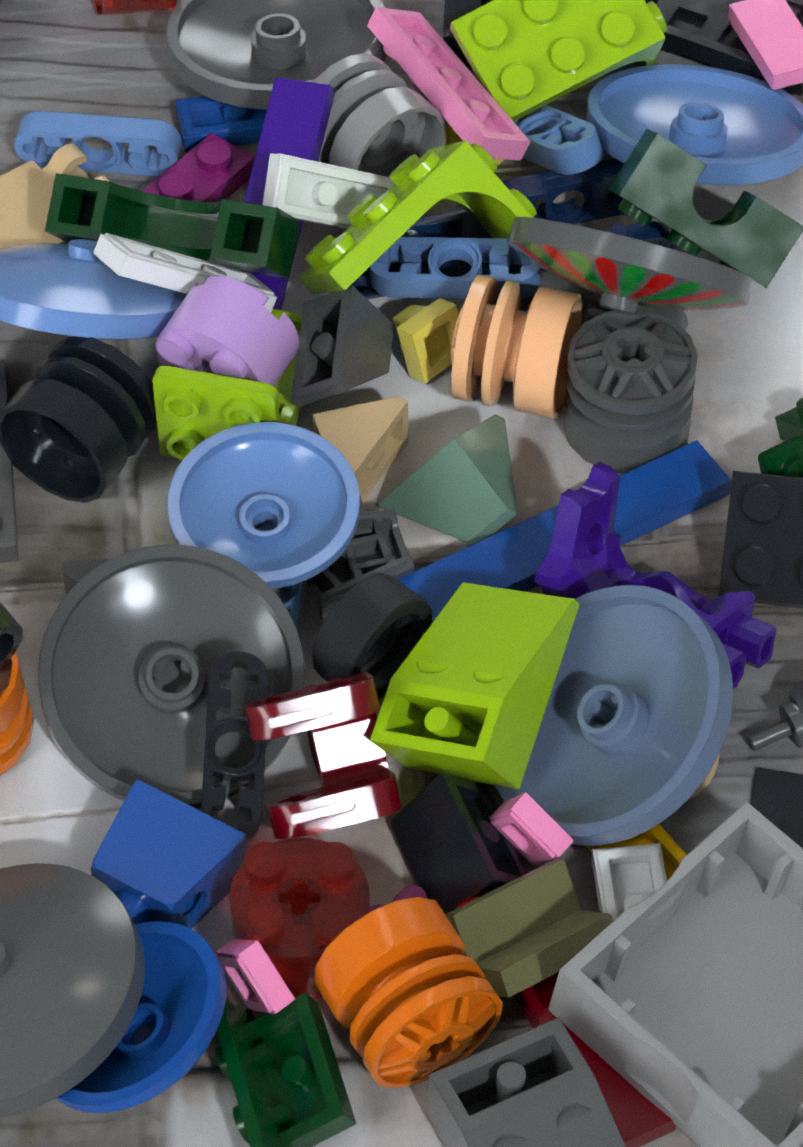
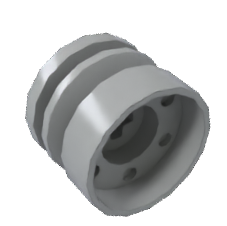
M368 53L350 55L330 65L313 81V83L331 85L335 91L318 162L389 177L411 155L416 154L420 158L430 149L446 145L447 124L441 113L417 91L409 89L404 80L398 74L393 73L390 67L380 58Z

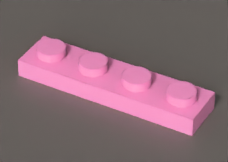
M375 7L367 27L382 43L383 51L389 57L396 60L407 73L412 86L428 98L441 113L445 122L453 128L463 141L466 140L470 145L473 143L478 144L494 160L521 161L531 141L420 12Z

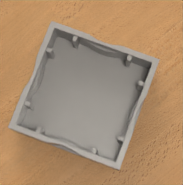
M745 802L685 856L671 878L658 891L642 902L626 909L560 969L548 1008L554 1016L559 1017L564 1025L639 1093L669 1116L673 1123L699 1147H803V849L748 802Z

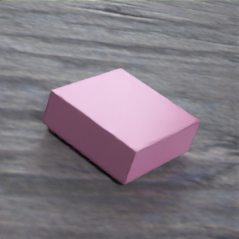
M527 792L504 801L489 818L491 820L490 823L532 865L537 866L559 858L574 841Z
M234 938L216 951L224 971L249 1010L276 1014L295 1000L258 940Z

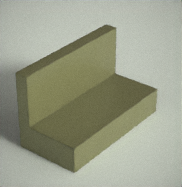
M555 859L446 914L466 945L464 956L473 957L485 974V979L489 981L498 996L507 998L559 972L566 963L614 921L612 914L581 910L564 859Z

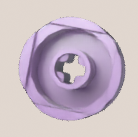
M216 275L207 277L203 285L198 286L197 282L192 287L158 336L155 343V351L161 366H171L264 382L275 387L298 352L299 336L293 322L284 312L277 319L264 307L269 298L261 291L237 279Z

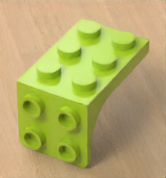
M493 0L452 21L450 30L478 81L514 122L617 68L634 62L638 67L654 65L665 41L664 33L667 31V26L661 11L653 1L646 3L645 0Z
M464 140L433 148L420 158L413 154L403 161L389 175V179L394 184L378 199L372 194L360 202L347 216L352 225L335 239L330 234L315 245L305 256L306 261L310 265L298 278L312 294L345 291L440 200L450 201L466 209L492 238H509L515 217L534 218L537 212L527 197L516 189L512 188L509 190L495 174L498 170L496 162L478 144L473 143L470 145Z
M272 309L271 313L277 319L284 312L293 322L298 336L300 335L302 314ZM297 353L275 387L264 382L171 366L158 367L153 377V391L160 455L174 457L183 461L192 449L210 436L222 430L246 423L278 422L296 426L302 406L297 407L291 402Z

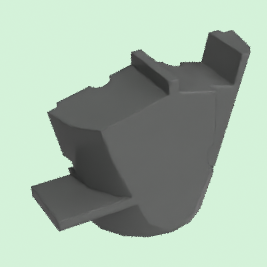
M360 497L359 522L350 544L328 568L307 579L308 585L316 584L322 592L319 594V616L321 620L326 618L342 596L361 580L375 574H388L399 580L414 573L415 566L405 546L395 510H365Z

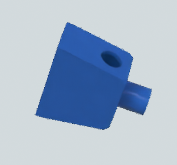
M137 779L92 861L91 875L107 885L117 895L135 924L162 921L181 924L192 929L249 873L247 837L245 833Z

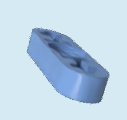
M545 105L514 121L531 141L523 158L556 173L569 175L583 172L599 163L604 156L596 128L592 123Z
M33 111L21 119L14 148L17 155L24 162L33 159L40 168H44L49 163L53 154L60 147L68 144V139H72V143L86 155L87 161L78 165L83 171L160 176L178 161L182 139L175 127L161 120ZM90 137L106 140L112 148L97 150L88 146L84 139ZM125 143H129L128 149H124ZM152 146L157 147V150H153Z
M400 237L369 267V279L374 290L386 297L466 299L476 275H482V263H490L489 275L486 276L496 278L497 300L501 289L508 280L519 282L521 298L525 299L533 295L541 286L542 268L509 246L507 243L508 238ZM449 260H462L472 267L467 274L460 277H450L444 275L439 270L440 266ZM421 262H428L429 274H421ZM391 263H402L400 272L388 271L391 268ZM510 265H522L521 273L509 274Z

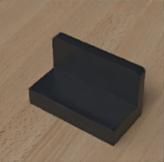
M442 772L392 818L390 825L418 886L426 892L427 899L436 900L446 915L455 910L467 898L483 896L529 872L517 848L490 823L491 820L489 818L497 810V807L486 785Z

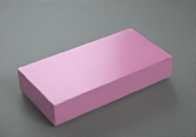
M744 0L729 4L728 20L770 88L776 90L803 83V27L786 0Z

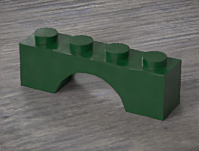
M56 173L45 232L68 243L76 239L98 242L100 234L105 235V233H109L240 271L289 279L300 221L277 207L221 199L219 202L182 200L135 190L110 181Z

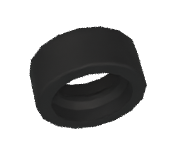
M375 574L361 580L342 596L321 626L312 651L314 670L325 681L338 678L345 679L353 677L354 674L368 672L373 676L377 697L384 696L392 676L431 626L432 608L424 598L392 575Z

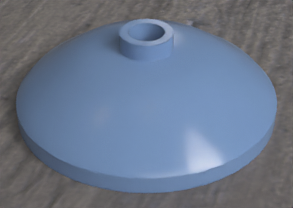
M246 423L222 430L210 436L192 449L183 459L173 475L167 496L168 520L176 544L196 546L226 555L256 573L271 589L282 588L300 583L319 574L341 556L350 544L359 522L360 493L355 473L347 459L333 444L320 435L286 423ZM264 525L274 527V529L269 531L257 530Z

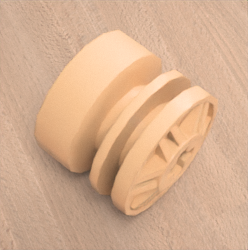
M476 275L470 286L464 306H462L459 312L452 339L451 391L453 398L467 402L472 401L481 383L483 405L495 406L505 389L506 383L512 382L514 406L517 412L552 419L557 418L566 398L567 356L570 340L581 327L582 295L542 286L538 288L528 311L521 310L522 298L519 282L506 281L497 300L496 278Z

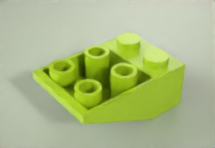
M463 582L392 676L370 741L409 769L435 774L443 772L467 780L520 789L580 604L572 598Z

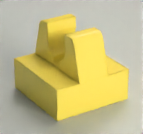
M438 298L428 306L410 305L392 318L393 323L397 326L400 340L399 345L405 358L409 377L426 384L452 365L451 346L459 315L456 304L443 298Z

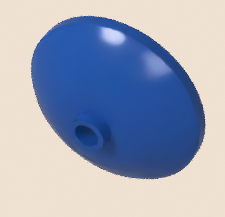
M156 921L135 924L142 940L145 955V980L137 1011L120 1042L97 1069L79 1084L55 1099L72 1109L82 1112L108 1113L124 1110L160 1095L182 1079L198 1062L210 1044L221 1021L225 1007L227 985L223 965L218 955L197 932L172 922Z

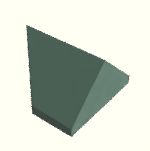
M495 414L455 437L375 506L385 510H395L397 515L471 545L490 537L518 514L505 419Z

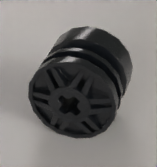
M71 336L59 341L51 351L48 359L42 361L37 367L32 380L24 383L0 411V443L8 458L27 478L45 491L68 501L82 503L99 499L122 471L128 457L136 454L144 440L157 427L153 383L132 359L117 348L93 337Z

